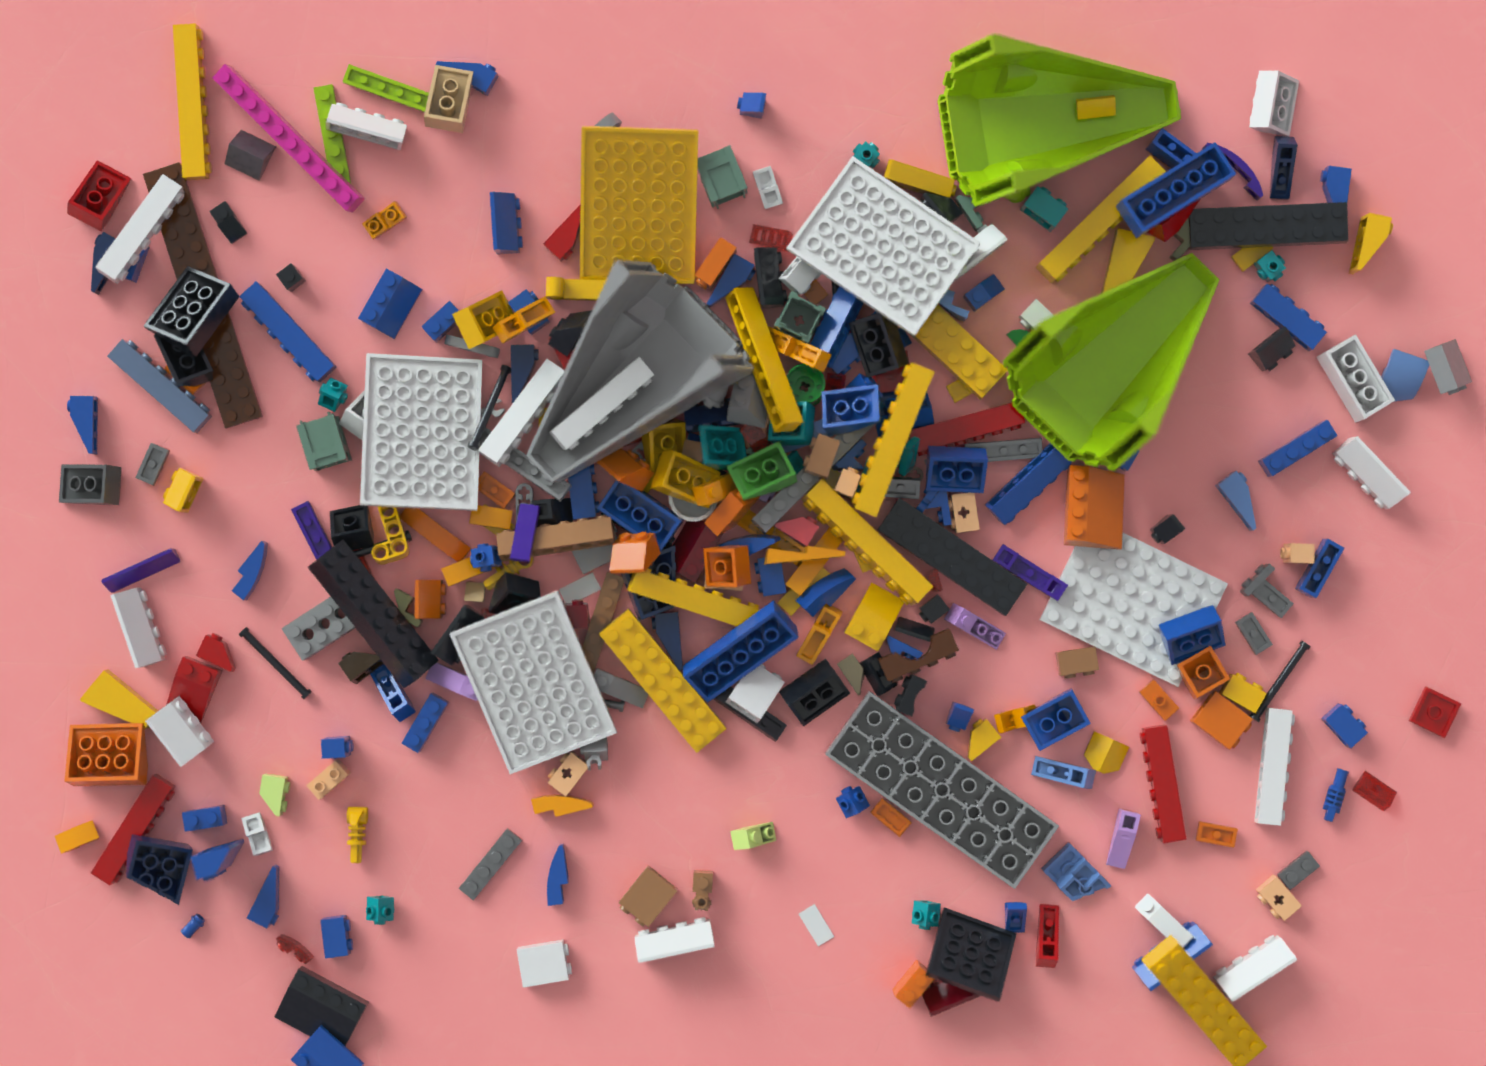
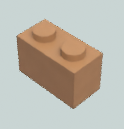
M819 433L817 438L813 437L809 446L812 452L810 456L806 455L803 466L806 467L804 472L826 480L840 441Z
M1096 647L1055 652L1058 673L1060 676L1064 675V679L1074 678L1076 673L1082 672L1083 676L1093 675L1095 670H1099Z

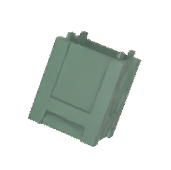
M730 145L698 158V174L712 208L716 207L719 209L718 206L740 196L746 198L745 195L748 194L746 189L748 187Z
M791 291L787 303L773 328L809 344L826 308L821 305L816 306ZM802 316V320L805 321L804 324L796 326L794 318Z
M327 412L328 416L309 422L300 420V424L296 425L309 470L319 471L352 461L343 428L339 424L340 418L333 413Z

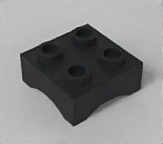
M915 675L906 676L902 683L904 688L902 695L898 694L895 699V709L912 717L915 698L925 687L927 681Z

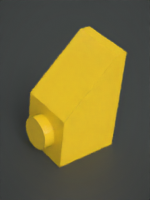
M980 718L972 724L974 728L970 730L967 756L970 761H973L1001 738L986 718L984 720Z

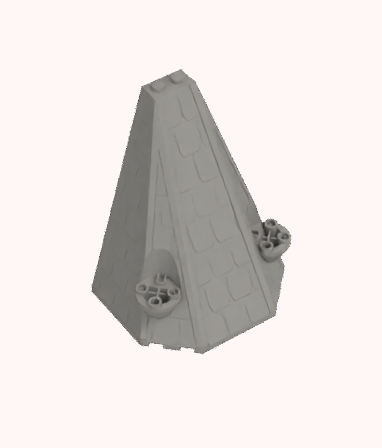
M617 260L614 263L571 359L567 364L560 383L526 454L530 459V463L535 468H539L543 473V477L549 482H562L680 415L700 401L710 409L713 406L721 408L725 403L724 399L728 386L748 376L754 370L753 365L748 363L750 357L747 351L743 350L742 352L741 350L743 345L740 338L687 286L683 288L679 284L675 285L677 282L675 278L667 273H659L656 266L650 262ZM640 357L654 374L650 378L652 382L645 388L639 387L636 390L638 394L631 400L625 399L622 402L623 407L615 413L611 411L607 415L608 419L603 424L599 425L597 423L592 427L594 431L586 438L582 436L578 439L579 444L575 448L563 450L549 432L632 361Z

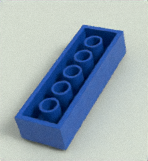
M1216 142L1123 198L1115 207L1137 239L1230 181L1236 175V172Z
M773 600L684 664L683 677L708 703L799 638L797 626Z

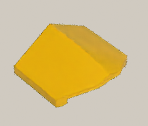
M1094 731L1084 756L1094 770L1103 774L1120 770L1129 746Z

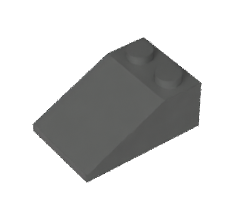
M61 464L59 503L119 505L122 467L112 465Z

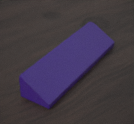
M170 548L102 579L101 582L113 593L179 563L180 558L176 549Z

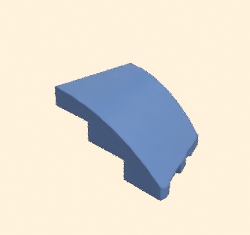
M947 290L939 304L953 317L964 322L970 311L952 305L955 292Z
M1392 349L1387 367L1384 368L1381 378L1395 401L1414 399L1429 368L1428 360Z
M1069 842L1041 868L1072 901L1078 900L1085 895L1094 894V891L1111 887L1110 883Z

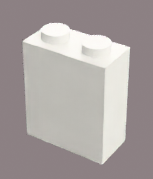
M761 664L739 680L726 703L758 723L785 682L782 681L781 676L776 673H770Z
M564 939L517 948L523 988L569 980L570 974H572L571 963H567L566 956L569 955L568 944H564Z

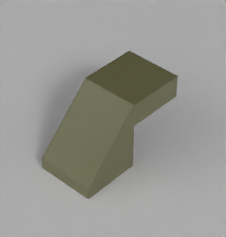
M1189 218L1174 235L1181 244L1169 257L1173 261L1179 259L1191 246Z
M396 588L394 594L398 609L410 624L417 628L420 627L424 620L415 619V615L407 611L414 597Z

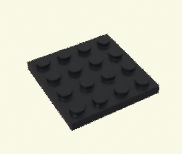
M944 907L925 976L999 1002L1017 933Z

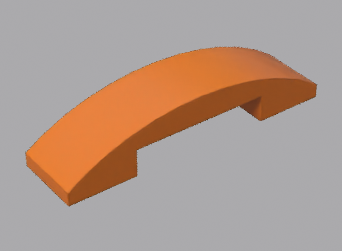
M405 508L401 513L400 518L455 561L463 560L471 550V547L438 524L420 508Z

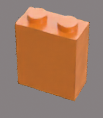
M720 237L696 272V284L704 290L707 288L712 290L733 255L737 253V247Z
M735 489L726 496L704 523L716 536H719L734 528L761 496L743 500L738 489Z
M1213 690L1190 721L1226 749L1230 750L1238 745L1241 734L1243 732L1246 733L1251 728V721L1253 719L1217 691Z
M918 960L913 963L892 989L894 996L909 1009L934 980V978L925 976L927 968Z

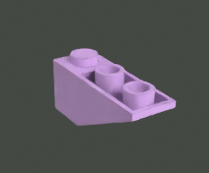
M955 603L952 604L944 618L947 622L996 650L1006 634Z
M1124 809L1118 810L1106 865L1122 869L1126 868L1141 817L1139 813Z

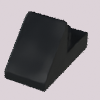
M226 201L209 211L217 222V226L231 244L248 234Z

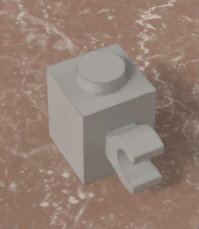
M607 737L580 747V754H584L588 770H591V765L594 763L598 764V770H601V761L608 760Z

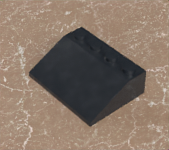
M187 266L146 321L144 327L181 351L196 357L240 296L230 283Z
M301 966L292 979L274 1017L310 1037L322 1025L346 1047L369 1001Z

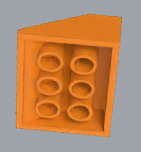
M1069 466L1066 482L1064 545L1122 549L1125 474L1088 466Z
M143 723L70 725L64 782L72 786L147 784L148 760Z

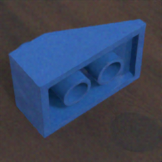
M879 385L823 391V429L827 434L850 433L879 423Z
M1072 688L1021 717L1039 751L1091 724Z

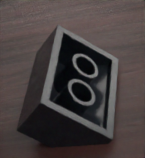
M777 247L754 248L761 309L784 307V302L787 301L786 290H782V282L778 279L783 274V271L779 270V264L782 263L781 252H777Z
M875 313L848 323L866 377L875 376L909 364L897 325L880 313Z
M154 334L157 345L177 386H198L213 380V369L203 348L195 357L181 351Z
M464 605L431 653L450 665H454L455 662L459 664L461 660L450 633L484 620L486 617L471 606Z
M826 658L779 691L803 727L850 694Z

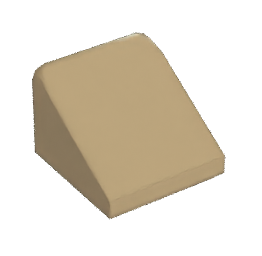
M466 582L464 601L485 602L484 584Z

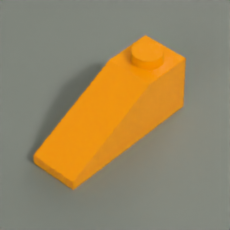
M729 472L692 488L698 506L711 505L725 499L731 491L737 489Z

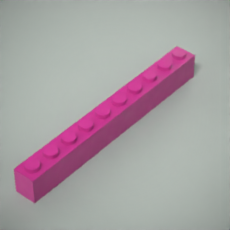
M224 64L212 77L346 211L353 213L365 200L233 67Z

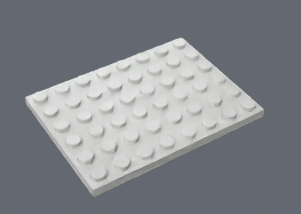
M852 156L789 243L786 250L915 337L976 251L980 242Z
M366 353L360 506L477 511L479 451H474L468 448L467 445L472 441L481 417L482 360Z
M1122 533L1121 550L1074 547L1059 578L1068 586L1058 601L1050 597L1039 620L1179 687L1182 680L1177 667L1179 663L1171 665L1160 635L1159 624L1211 605L1216 610L1228 583L1134 537Z
M558 591L450 633L509 774L617 733V729Z

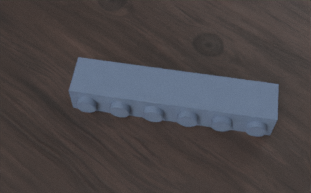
M122 339L107 357L192 432L198 433L212 417L208 413L210 409L203 403L199 405L194 400L196 398L188 390L185 392L180 386H177L173 378L170 379L165 375L167 372L160 365L156 367L151 362L153 359L145 352L141 354L137 350L138 346L132 340L126 341Z

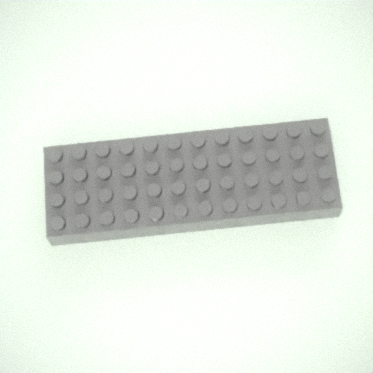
M870 691L867 692L825 752L826 756L1014 889L1059 827L1055 822Z

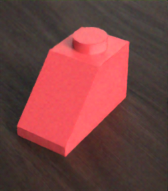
M810 516L778 522L774 526L805 546H808L819 528L816 525L818 521Z

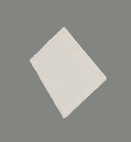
M592 572L559 589L565 603H572V600L583 599L601 590V587Z
M815 904L799 913L800 918L817 946L834 937Z

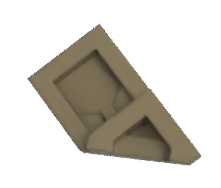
M852 653L837 663V665L859 696L861 695L865 674L864 669Z

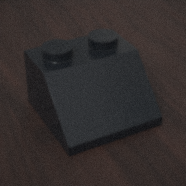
M593 310L570 313L566 319L562 318L557 327L555 326L550 332L549 336L552 338L548 345L568 357L575 349Z
M1284 326L1271 334L1249 352L1248 355L1262 372L1267 369L1271 371L1278 365L1277 361L1281 357L1286 359L1293 353L1291 349L1296 345L1288 329Z
M357 505L330 511V529L333 545L344 539L351 550L374 546V532L368 506Z
M505 572L495 585L488 609L489 613L499 614L540 598L539 581Z

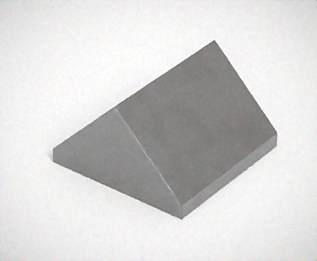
M240 130L229 143L225 165L260 181L276 146Z

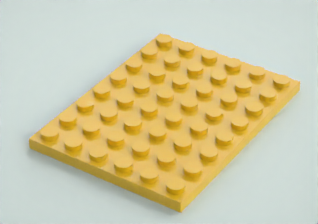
M601 126L581 127L580 279L607 280L614 263L617 260L650 262L656 266L659 273H667L677 280L676 283L695 284L699 130Z

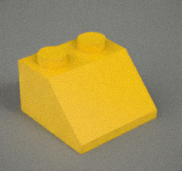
M179 468L178 471L175 470L171 477V481H173L171 487L167 488L164 492L163 498L165 500L163 503L179 512L188 513L204 478L182 468Z

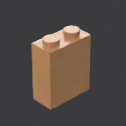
M647 865L619 900L621 905L619 908L626 914L631 913L636 917L634 920L641 926L646 925L649 927L678 889Z

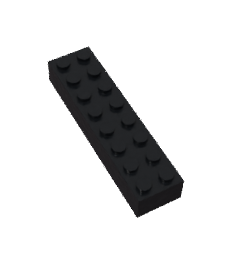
M1347 202L1194 209L1189 215L1190 250L1346 244L1348 242Z
M898 498L877 529L1003 616L1008 614L1027 586V583L901 498Z
M344 539L308 566V569L403 688L415 682L439 661Z

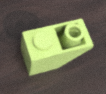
M265 773L262 775L259 794L274 815L281 816L287 809L285 796L286 793H289L290 782H288L287 776Z
M773 822L730 831L734 850L750 849L776 841Z

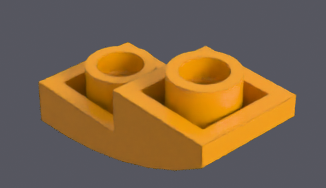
M394 201L382 211L376 212L364 221L362 225L371 238L375 239L407 218L398 203Z
M478 505L477 511H471L469 524L510 530L513 511Z
M93 820L54 836L61 854L99 839Z

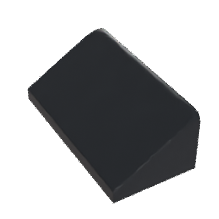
M898 617L895 625V631L931 642V635L934 634L935 630L934 627L903 617Z
M879 652L860 662L864 669V674L877 696L886 693L898 685L897 682L893 683L892 680L887 681L878 661L882 657Z

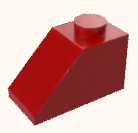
M215 633L205 635L196 656L229 672H234L236 667L227 642L222 641L223 637Z

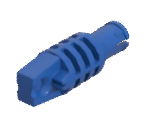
M1337 768L1333 785L1329 786L1323 809L1326 810L1324 820L1333 822L1335 813H1340L1346 793L1344 786L1349 771Z

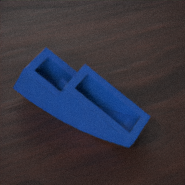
M768 534L745 535L723 542L716 547L748 545L750 556L781 539L779 536Z
M261 541L238 570L243 577L232 589V592L242 600H248L260 580L267 556L268 543L265 541Z
M843 568L813 584L795 601L814 617L825 604L831 607L856 578Z
M564 844L558 846L550 866L547 881L548 906L564 903L562 884L569 883Z

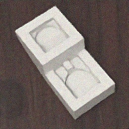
M771 166L752 171L764 208L768 209L783 204Z
M258 812L241 818L253 856L273 851L261 813Z

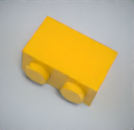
M1236 673V675L1229 674L1230 680L1224 683L1219 694L1248 711L1256 713L1267 694L1262 691L1264 687L1255 682L1251 685L1246 682L1247 678L1239 673Z

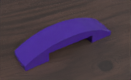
M1207 143L1202 149L1208 147L1212 143ZM1218 145L1230 165L1248 181L1244 189L1257 201L1262 198L1263 191L1251 168L1235 153Z
M1002 544L993 558L994 562L1056 601L1060 599L1068 584L1044 571L1004 544Z

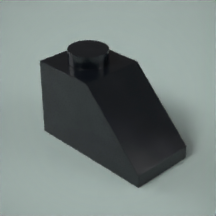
M1169 514L1150 529L1152 532L1151 537L1156 543L1166 544L1186 528L1174 514Z

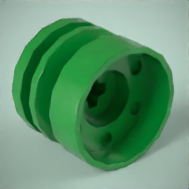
M799 364L790 369L786 377L795 401H807L814 407L818 405L822 400V392L825 388L823 373L806 364ZM801 386L808 387L807 392L801 390Z

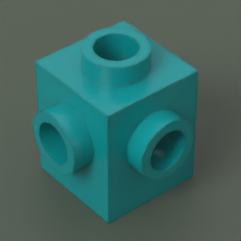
M865 141L863 145L859 143L852 151L854 153L853 157L872 169L880 162L878 159L880 156L879 148L872 142L868 144Z
M1273 250L1254 263L1258 270V276L1267 282L1272 279L1274 282L1284 275L1282 271L1286 269L1284 266L1285 261L1280 255L1276 256Z
M330 377L326 384L323 383L320 387L318 405L335 412L340 404H344L347 400L348 394L346 390L348 385Z
M383 895L367 897L366 920L374 921L375 925H384L386 921H393L394 897Z
M914 900L911 924L919 925V929L930 930V927H938L941 903Z

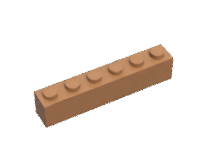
M601 515L596 517V519L590 520L581 518L577 522L562 521L557 525L542 524L536 528L531 557L613 545L615 542L614 523L611 517ZM503 530L502 533L496 534L498 556L502 561L511 560L510 555L515 534L513 530Z

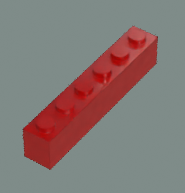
M1012 403L911 430L908 438L910 440L915 436L920 439L917 453L918 456L927 454L928 446L947 447V445L955 443V446L966 444V440L970 438L977 441L984 439L985 434L992 433V436L1002 434L1003 429L1010 428L1011 431L1021 429V425L1026 422L1024 417L1013 407Z
M1165 724L1144 727L1139 735L1141 744L1145 746V752H1143L1144 763H1148L1149 771H1146L1147 781L1151 782L1152 790H1149V795L1155 805L1152 813L1154 820L1158 822V828H1156L1157 839H1160L1162 843L1187 840L1168 727Z
M158 774L151 776L91 871L92 875L108 885H112L115 882L118 883L124 875L122 870L127 866V851L132 834L145 836L146 833L149 834L155 826L153 824L155 818H159L165 810L164 804L166 801L169 802L175 794L173 790L176 786Z

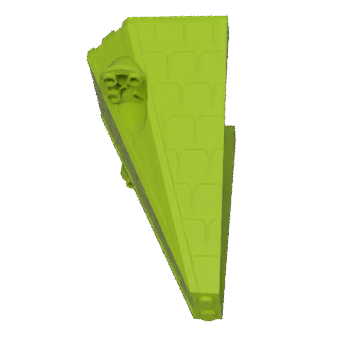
M990 34L951 53L949 61L952 62L950 71H946L942 83L946 86L944 94H940L938 97L949 176L960 183L959 188L965 195H970L973 198L972 204L974 206H983L1000 198H1006L1013 203L1022 202L1025 197L1030 195V186L1181 119L1176 82L1173 80L999 34ZM1115 96V116L1077 119L1076 99Z
M1190 253L1042 320L1003 360V365L1008 369L1009 373L1007 377L1009 390H1013V407L1068 461L1075 462L1078 459L1084 461L1085 465L1094 467L1104 465L1108 466V470L1115 471L1157 433L1220 279L1193 253Z

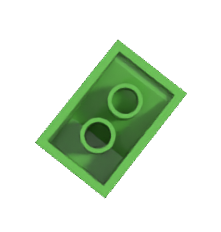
M780 442L727 466L743 500L776 492L798 482L796 473Z

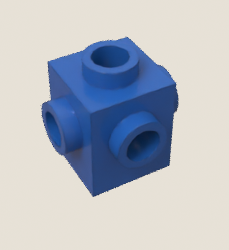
M488 543L478 544L477 548L471 549L470 562L473 568L480 569V572L492 571V567L502 566L497 546H489Z
M860 785L854 788L848 786L841 790V795L836 797L846 818L859 814L870 806Z

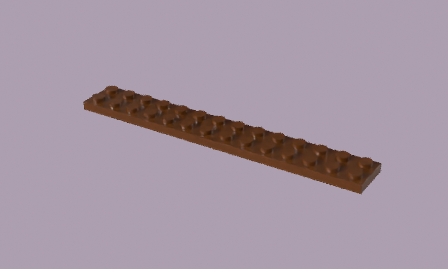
M178 162L144 173L143 177L148 192L152 190L162 174L181 185L184 190L183 200L179 204H175L172 215L161 224V232L176 278L180 277L187 266L218 278L187 181L182 178L181 163ZM228 312L203 347L213 369V380L210 383L226 429L263 417Z

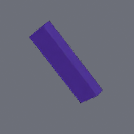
M307 501L291 509L317 560L331 549L332 546L310 502Z
M520 503L510 555L512 561L530 562L540 512L539 505Z

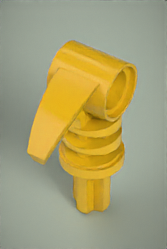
M531 557L529 564L523 566L520 561L509 560L508 565L504 563L502 569L498 566L495 568L497 572L483 581L484 586L487 590L493 589L505 572L517 573L519 575V571L522 568L527 569L533 565L534 557Z
M348 806L347 824H350L348 830H351V833H348L351 839H348L347 844L351 845V863L362 862V845H366V841L362 840L363 837H366V833H363V830H366V826H363V824L368 823V807Z

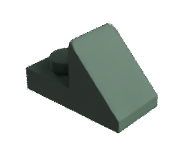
M958 195L955 198V202L976 232L983 226L982 222L984 221L978 211L975 213L974 211L979 206L972 204V197Z

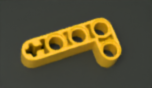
M546 277V298L551 300L597 301L606 280Z
M377 506L388 541L375 545L372 549V556L378 564L385 565L406 558L409 555L410 549L397 507ZM392 509L394 513L392 516L387 517L384 515L385 511ZM393 527L399 528V532L394 535L390 534V530ZM398 545L405 546L402 552L395 551ZM379 551H386L385 557L377 558Z

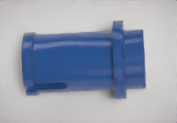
M199 914L192 915L191 920L181 929V933L190 939L199 927L204 926L205 919Z

